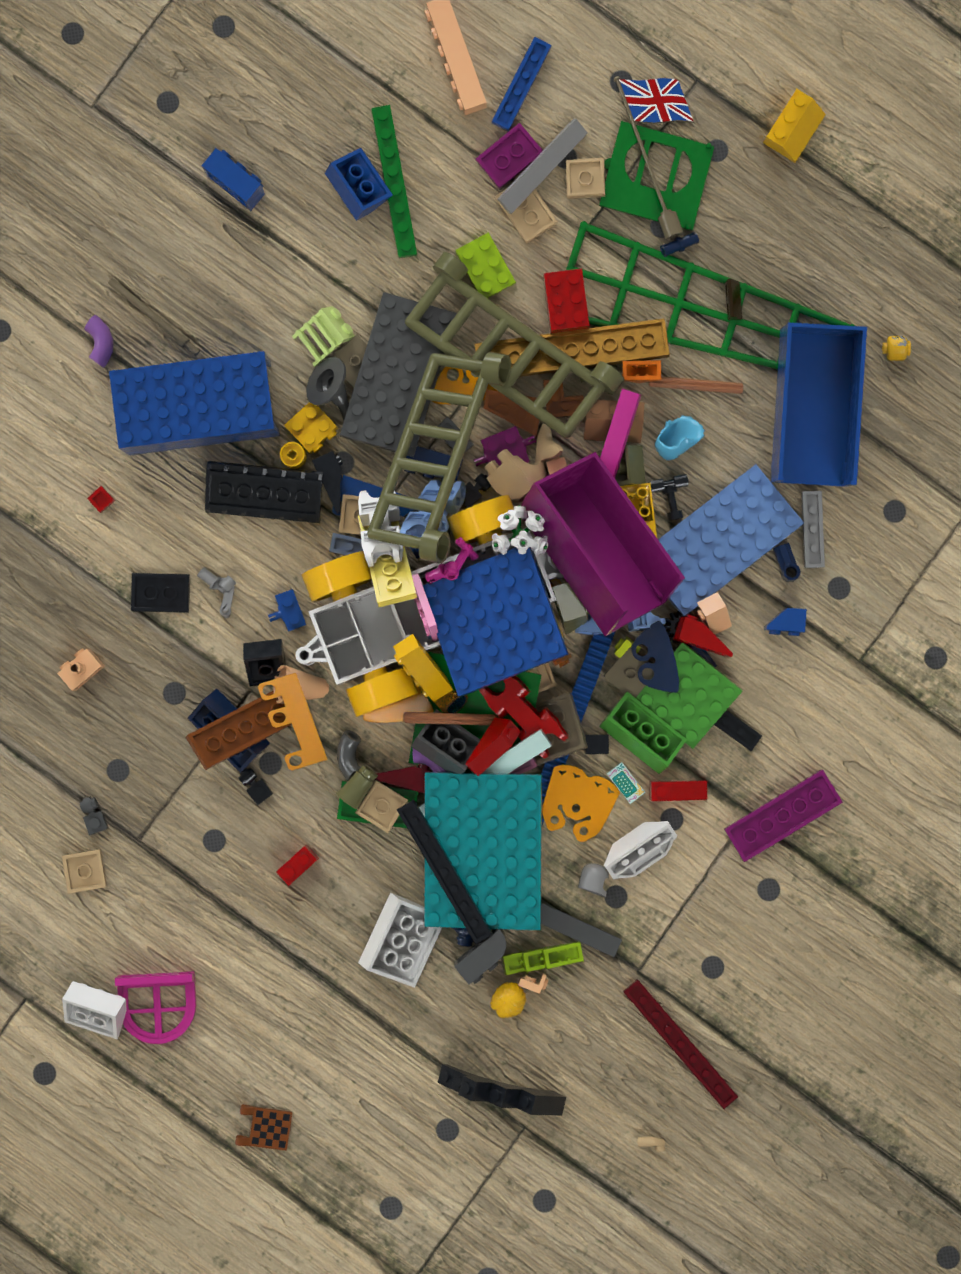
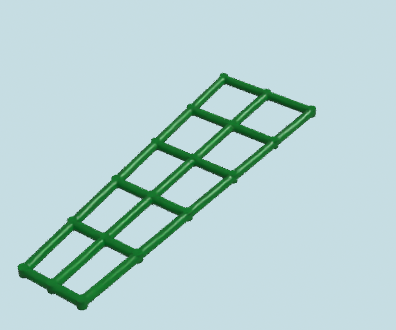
M585 221L580 223L566 270L580 269L575 267L586 231L632 248L622 281L582 269L584 278L620 289L610 321L589 317L590 325L598 327L618 325L617 322L627 291L674 305L666 331L668 344L778 370V359L773 361L729 350L736 325L780 338V330L745 319L729 321L726 313L684 301L693 272L723 284L731 278L671 255L664 257L661 251L598 228ZM639 252L686 269L677 298L629 284ZM739 282L741 307L746 293L793 310L789 320L790 323H797L801 313L830 325L854 326L853 324H848L804 307L801 304H796L749 286L746 283ZM684 308L729 322L722 347H714L673 337L681 309Z

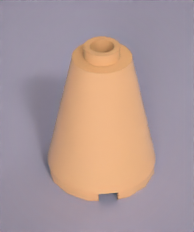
M281 665L277 669L280 673L274 679L292 673L297 674L306 700L324 698L329 692V684L321 677L287 665ZM282 696L276 697L278 698L277 703L284 704Z

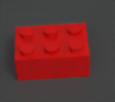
M582 268L544 273L543 282L550 334L588 329L590 325Z

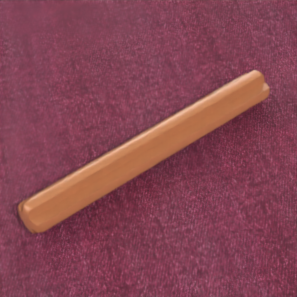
M662 376L661 380L649 382L650 387L742 394L743 384L735 382Z
M404 712L403 722L417 724L490 725L497 716L494 714Z

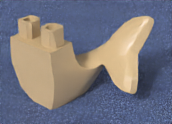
M544 423L537 435L534 465L523 461L517 455L513 456L505 449L497 455L502 463L500 466L495 460L485 466L489 474L487 480L494 490L502 496L509 495L514 503L523 502L533 483L547 477L544 461L556 458L563 452V448L553 441L551 428Z

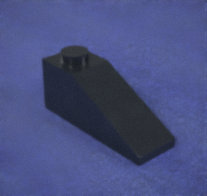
M331 451L312 460L316 471L323 472L322 483L337 514H340L342 506V469L340 466L343 465L339 454L335 455Z

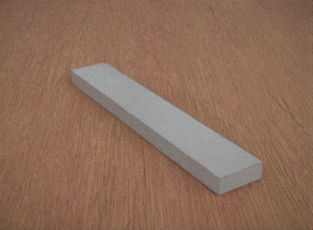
M573 119L497 199L509 214L514 212L587 134V131L577 119Z

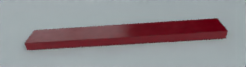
M638 979L623 991L723 1109L738 1098V1095Z

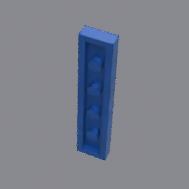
M534 37L492 120V124L509 132L552 45Z

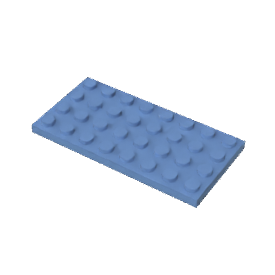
M756 464L658 539L685 577L669 598L683 617L698 607L697 602L715 594L804 524L802 519Z

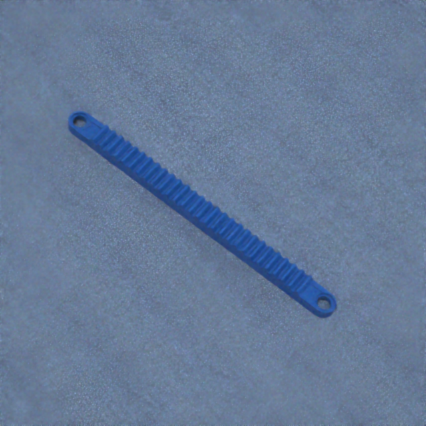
M616 631L607 636H604V634L593 635L571 692L580 723L586 712ZM569 755L544 764L541 772L542 808L553 768L565 765Z

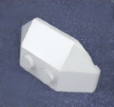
M668 821L644 822L612 844L604 866L613 879L635 877L667 855L677 834Z

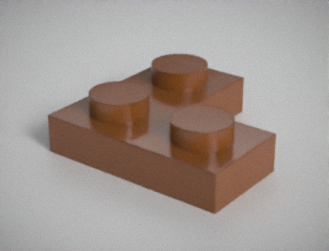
M543 380L544 388L550 380ZM562 383L546 404V411L556 418L571 417L584 397L583 395L564 397Z

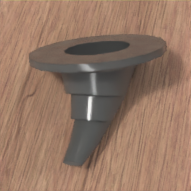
M329 357L320 362L309 377L306 393L309 402L316 406H322L332 401L335 406H338L344 420L349 402L344 385L346 367L341 359Z

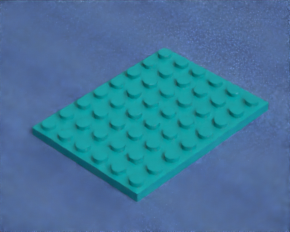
M425 772V819L489 928L541 930L542 774L482 773L477 776L474 773ZM425 859V927L466 928Z

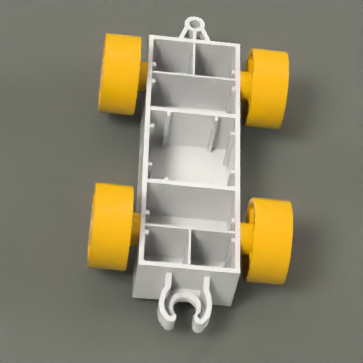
M509 495L487 500L447 518L455 541L461 537L466 543L470 544L477 541L479 546L473 548L479 555L478 558L472 561L468 556L460 570L501 554V552H494L492 535L495 533L498 536L503 535L502 531L504 530L500 527L501 522L498 521V516L508 512V510H514ZM529 531V532L527 533V536H528L530 539H533V538H532V535H531V533H530V531ZM513 533L506 535L508 539L512 537ZM511 542L508 550L515 548V546L511 545ZM363 551L331 560L301 574L312 603L331 597L333 602L308 611L317 635L307 645L300 647L296 651L297 661L307 666L314 664V662H328L336 685L362 677L363 683L346 689L356 717L418 694L412 676H408L403 668L389 673L386 668L398 663L394 657L396 652L393 646L414 634L426 651L441 646L439 640L433 642L432 639H428L414 599L378 607L374 586L357 592V587L372 581L370 568ZM532 551L549 601L553 603L556 601V597L549 581L564 577L559 569L553 565L547 552L535 556V552ZM459 554L446 558L442 564L446 565L450 561L455 562ZM430 564L412 571L411 574H419L420 579L424 578L427 572L438 568L440 564ZM558 623V626H559V629H560V631H561L562 637H564V636H563V633H562V630H561V628H560V625H559V623Z

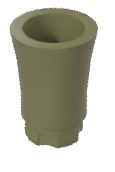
M362 765L336 794L345 803L358 809L378 775L369 767Z

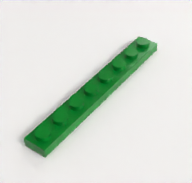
M386 105L371 108L384 180L392 193V197L388 199L398 257L400 259L417 256L391 107Z

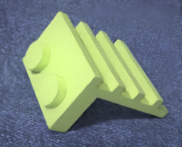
M330 306L321 308L292 337L296 339L299 336L316 359L312 363L315 367L338 346L349 342L355 335L351 326L341 318L339 310ZM313 323L316 324V326L319 328V330L331 344L330 348L327 347V345L324 343V341L312 327ZM305 330L309 332L324 354H319L305 335Z

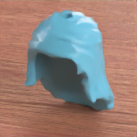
M682 415L674 421L668 420L655 441L656 451L663 459H676L704 438L705 435L703 433L705 430L691 416Z

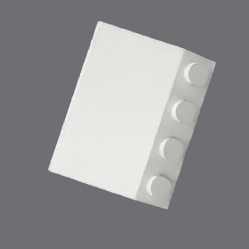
M390 893L358 963L367 971L415 988L442 927H425V907Z

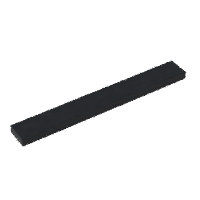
M413 799L399 807L397 812L474 943L477 944L493 934L415 800Z

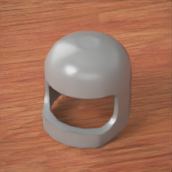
M590 863L585 865L581 872L578 888L606 897L607 891H604L603 884L605 879L609 878V872L604 866Z

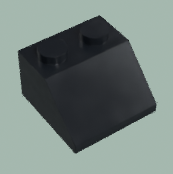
M282 639L243 643V660L249 686H258L261 683L273 680L275 676H279L280 671H277V669L281 665H286Z

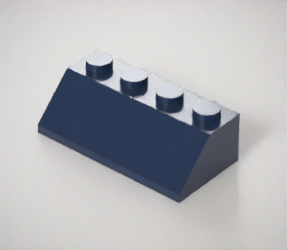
M215 689L201 701L187 719L197 729H200L237 710V708L224 694ZM265 739L227 760L241 773L269 746L270 742Z

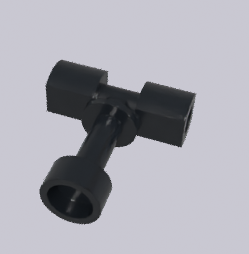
M687 474L674 476L672 479L665 481L663 479L649 481L652 493L662 491L663 495L667 494L670 512L667 513L668 521L683 518L682 510L677 508L674 493L678 492L677 488L689 485Z

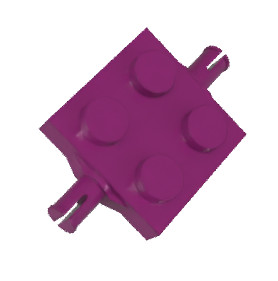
M514 426L480 440L484 449V455L473 460L474 462L480 461L475 463L476 467L484 463L488 464L493 460L500 466L502 463L497 455L502 450L507 449L513 456L517 455L528 463L530 460L526 452V446L537 443L536 439L528 442L535 438L534 435L523 439L519 435L517 427Z

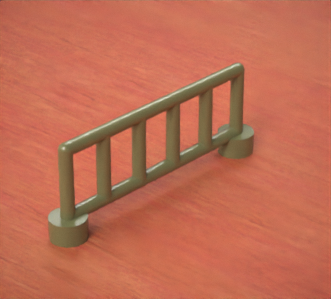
M443 252L434 264L433 269L439 275L405 319V325L450 356L483 361L485 355L491 352L508 327L529 341L530 344L511 368L507 383L504 386L489 385L564 438H569L603 392L613 395L624 381V377L615 368L603 361H599L593 371H590L463 282L462 278L468 272V268L463 262L448 252ZM447 284L468 300L440 336L419 320ZM479 306L499 321L471 358L450 342L474 309ZM541 350L560 363L561 366L533 402L512 386L537 352ZM471 371L479 377L480 372ZM573 372L593 387L566 424H564L547 412L544 407L569 373Z
M488 352L483 361L438 353L430 355L367 531L368 538L419 549V556L425 561L442 564L446 560L450 550V536L447 532L438 531V527L488 384L504 386L510 377L511 359L509 355ZM438 366L480 372L472 396L431 389ZM426 400L468 407L460 431L420 424L419 420ZM414 434L456 442L448 465L406 458ZM402 469L443 477L436 500L429 501L394 494ZM389 505L431 513L422 537L381 529Z

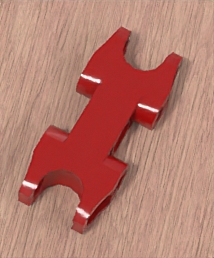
M512 676L503 680L505 690L502 692H494L489 687L479 689L488 706L495 714L503 718L509 713L523 728L518 735L521 741L542 729L545 735L554 734L563 741L569 737L559 719L548 708H544L539 713L525 698L530 693V690L519 677ZM546 749L539 755L546 759L550 753Z

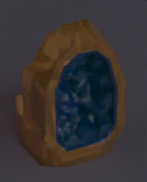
M456 690L451 691L434 703L443 713H458L466 704L468 694L458 697Z

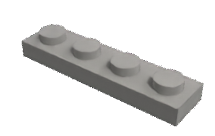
M802 491L804 568H824L822 491Z

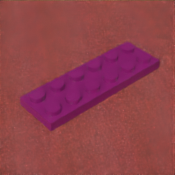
M821 769L727 826L724 830L743 862H746L843 802L824 770Z

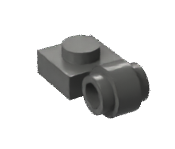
M91 796L84 798L80 802V807L83 813H89V815L83 817L88 834L92 835L108 829L103 811H95L99 807L96 798Z

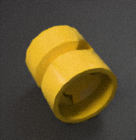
M288 442L280 450V459L288 468L299 469L306 463L307 454L299 443Z

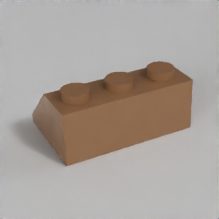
M596 401L585 416L584 440L606 441L618 401ZM639 402L626 443L641 444L645 402Z

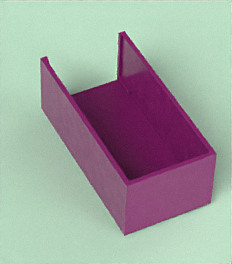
M596 452L533 483L521 506L526 507V511H533L544 518V530L533 532V534L542 538L544 536L548 537L547 554L604 636L611 634L664 604L685 579Z

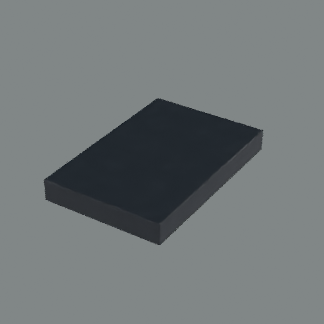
M132 573L131 611L189 613L190 574Z

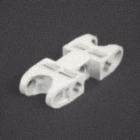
M367 490L360 491L358 500L362 526L370 525L379 497L373 498L369 496ZM389 505L381 529L400 533L399 525L391 526V522L401 520L399 506ZM367 531L361 532V544L368 567L374 566L378 557L384 554L391 555L395 563L402 561V545L368 538Z

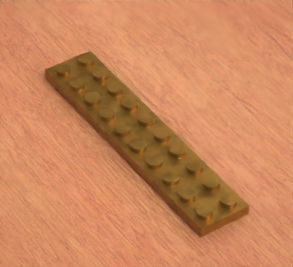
M665 318L540 335L586 368L596 367L599 361L614 365L621 364L622 361H644L670 357ZM523 337L499 340L491 352L509 355L512 368L530 342ZM482 343L474 344L475 352L478 350ZM539 350L520 377L554 373L561 364Z

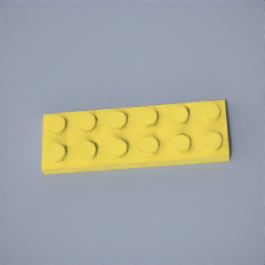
M358 516L361 532L368 531L369 526H362L360 516ZM399 521L391 522V526L399 525L400 527ZM403 546L401 562L395 563L391 555L384 554L378 557L374 566L369 567L378 607L417 598L405 546Z

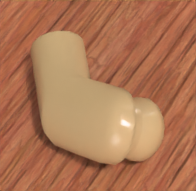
M648 1136L638 1137L637 1139L638 1147L655 1146L656 1152H664L666 1149V1143L661 1138Z

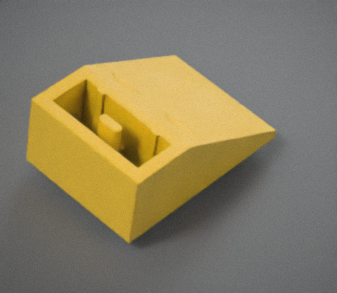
M651 483L620 486L657 538Z

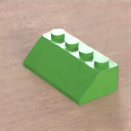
M628 692L623 695L599 726L658 774L670 765L687 741L685 737Z

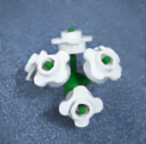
M518 505L514 506V510H508V512L498 516V521L501 522V529L511 530L513 534L509 539L506 535L498 536L497 533L493 534L492 547L494 552L506 554L510 547V542L512 546L518 549L519 554H525L529 547L535 552V556L546 552L548 548L547 536L543 538L536 536L534 540L527 536L530 530L533 532L544 530L543 523L545 520L540 514L526 511V507ZM521 519H526L525 524L527 528L525 530L521 529Z

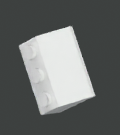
M73 981L62 998L64 1022L118 1039L127 1011L126 999L120 995H113L102 989H95L86 984Z

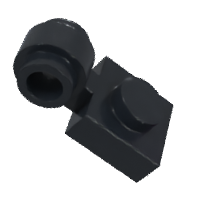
M481 473L474 480L476 482L475 486L470 481L465 485L466 495L464 504L467 508L472 507L483 496L479 490L485 492L491 487L487 480V475Z
M252 768L245 769L240 773L238 778L244 786L251 785L246 791L257 806L274 794L263 779L256 782L255 778H257V775Z

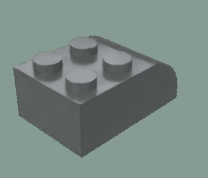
M426 724L411 747L447 772L463 774L467 769L465 764L480 739L457 724Z
M493 929V934L490 937L472 946L454 962L455 969L469 985L472 982L474 984L479 982L486 970L490 972L498 966V961L506 950V937L503 929Z

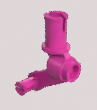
M461 537L458 538L455 544L461 548V551L455 562L450 561L446 565L440 564L438 568L425 574L427 582L432 584L442 578H447L451 581L456 580L466 558L469 556L474 561L479 556L473 550L472 545L466 543Z

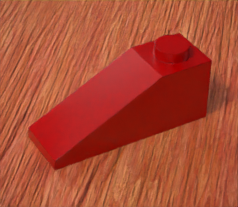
M692 615L680 617L674 640L724 657L733 656V653L704 623L698 621V617Z
M495 717L465 765L477 776L481 775L512 747L521 731L511 720Z
M707 780L649 781V800H707Z

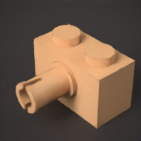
M718 592L697 602L699 608L697 614L701 620L700 622L704 623L715 635L732 626L727 607Z
M82 648L74 655L76 658L71 662H65L60 667L61 671L57 673L72 691H77L105 667L91 649L84 650Z

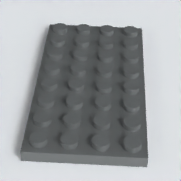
M383 292L340 437L396 452L430 355L433 353L445 355L444 352L405 325V319L417 305V301ZM430 305L419 321L441 336L457 313ZM438 366L431 389H435L441 366ZM426 400L419 420L420 424L425 422L431 400ZM414 434L407 456L414 458L420 435Z

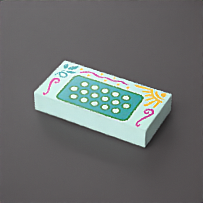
M622 762L606 773L630 804L645 793Z

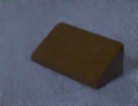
M728 279L725 282L727 318L729 321L741 320L740 283L734 279Z

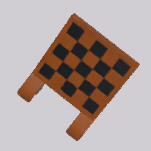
M242 1104L240 1114L253 1115L250 1137L237 1135L235 1144L238 1146H254L287 1151L292 1111Z

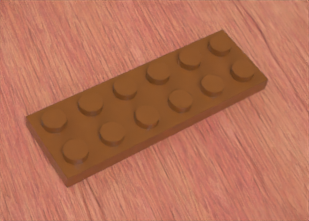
M271 691L266 695L271 696L274 694V691ZM260 697L188 734L186 739L206 771L291 726L292 723L275 728L268 717L270 711L285 707V704L277 703L278 698L263 700ZM277 712L273 716V720L276 723H282L286 718L282 712Z

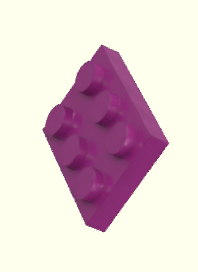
M519 123L475 158V161L500 190L525 170L543 150Z

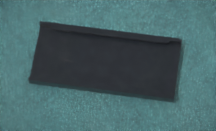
M208 461L206 468L205 512L320 523L323 472Z

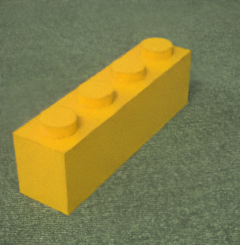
M414 634L393 646L396 652L394 655L399 665H404L403 669L408 676H413V682L417 687L421 686L420 690L426 698L429 696L435 702L453 690L448 678Z

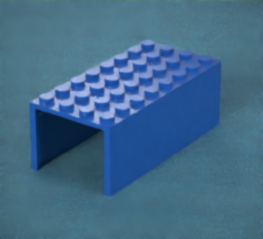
M788 322L780 329L771 466L772 483L842 487L857 485L867 327Z
M265 351L109 371L118 449L128 455H137L280 436V431L273 421L267 367H271V361Z

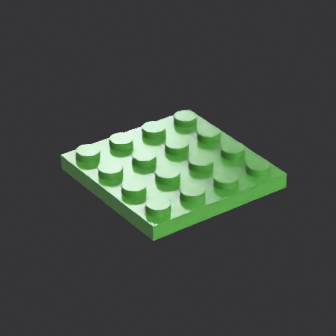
M682 642L674 651L679 676L678 692H666L645 686L636 699L687 739L685 743L693 749L743 690L690 646Z

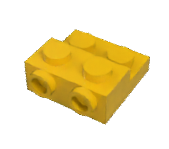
M310 402L284 425L310 454L312 452L317 453L323 447L322 443L326 439L331 440L337 434L336 430L338 429L318 406Z

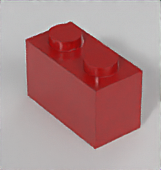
M306 844L281 866L276 873L289 886L312 866L319 857Z

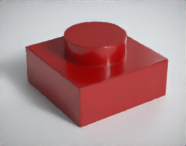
M100 486L87 498L100 513L115 501L103 486Z

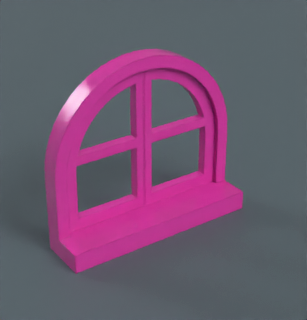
M195 971L118 975L115 978L118 995L126 999L127 1011L123 1025L138 1040L150 1044L167 1043L181 1036L192 1023L196 1012ZM185 985L186 1006L161 1008L160 986ZM153 987L154 1008L129 1009L128 988ZM185 1011L183 1019L174 1029L162 1033L161 1012ZM154 1012L155 1033L147 1032L140 1028L134 1022L131 1014Z

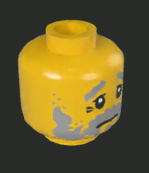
M889 336L886 342L882 343V354H886V358L890 361H904L907 356H910L911 341H908L905 336Z

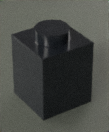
M585 734L588 748L583 749L585 754H609L608 734Z

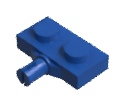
M293 589L275 595L278 611L268 615L270 622L281 618L285 622L288 632L305 626L306 622Z

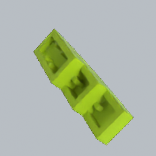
M580 942L542 947L502 956L505 975L544 968L550 969L584 961Z

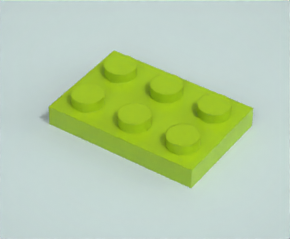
M489 232L455 250L459 260L468 268L467 275L476 291L486 298H490L516 284Z

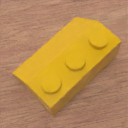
M796 89L763 143L796 163L826 114L813 98Z

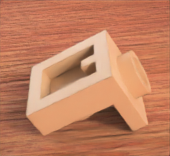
M543 972L539 982H535L536 978L525 975V977L520 976L518 986L540 994L541 990L546 989L549 979H546L547 975Z

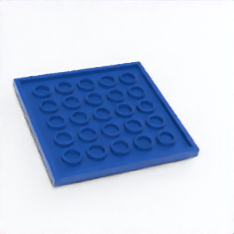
M515 547L508 550L504 555L501 553L459 570V576L456 580L451 581L447 578H442L432 584L427 583L423 585L437 625V636L458 697L568 655L531 547L526 550L525 554H519L518 549Z

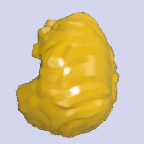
M505 982L496 988L490 1002L491 1008L496 1010L500 1018L517 1016L522 1013L525 1006L526 994L517 983Z

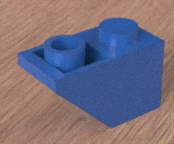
M785 608L764 626V630H769V634L780 635L781 631L788 632L789 636H800V633L805 632L807 609Z

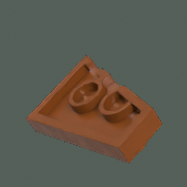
M486 389L484 409L537 437L539 420L499 391ZM526 396L533 402L536 400V397Z

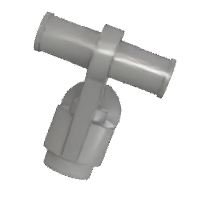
M206 567L202 568L197 577L207 583L211 590H219L224 594L220 614L224 618H229L236 582L230 576L226 578L216 577Z

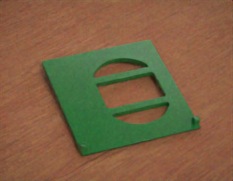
M621 121L612 157L605 160V169L608 170L605 180V197H601L599 206L659 222L658 218L661 216L660 213L663 212L657 192L654 188L640 184L646 163L643 154L641 155L634 182L631 181L626 173V154L638 141L632 124ZM636 125L641 140L645 142L644 148L647 155L651 142L676 149L666 191L660 190L667 210L676 211L682 229L692 231L714 146L711 143L704 144ZM684 152L691 163V177L684 188L673 193L672 188L681 153Z

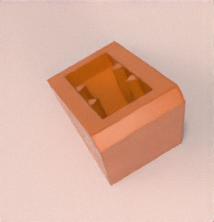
M661 360L622 361L624 381L645 383L661 380Z

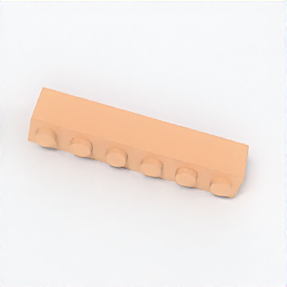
M450 0L427 2V10L424 13L427 21H431L433 25L431 33L434 40L438 39L439 46H437L439 55L444 57L446 61L443 65L446 74L451 75L452 81L450 85L453 93L457 92L459 97L456 100L459 110H463L464 114L468 115L487 108L486 99Z

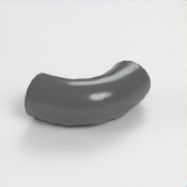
M350 730L344 731L337 749L339 769L347 781L361 768L356 759V750L361 742V738Z

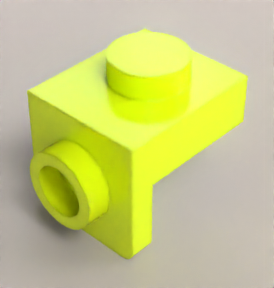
M628 636L624 639L620 638L614 646L616 648L614 654L621 658L632 647L634 641ZM639 645L636 647V653L641 649Z

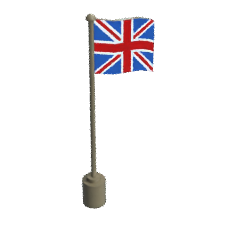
M616 76L614 77V82L617 83L663 212L660 213L661 216L658 218L666 241L673 240L676 237L682 236L684 232L676 211L667 210L635 122L655 124L674 121L693 123L694 121L678 80L659 78L638 81L624 80Z

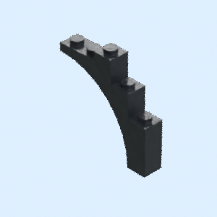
M442 1064L438 1079L439 1084L458 1092V1095L470 1101L489 1102L500 1108H517L530 1115L562 1116L566 1096L555 1091L532 1089L498 1082L471 1074L448 1064Z

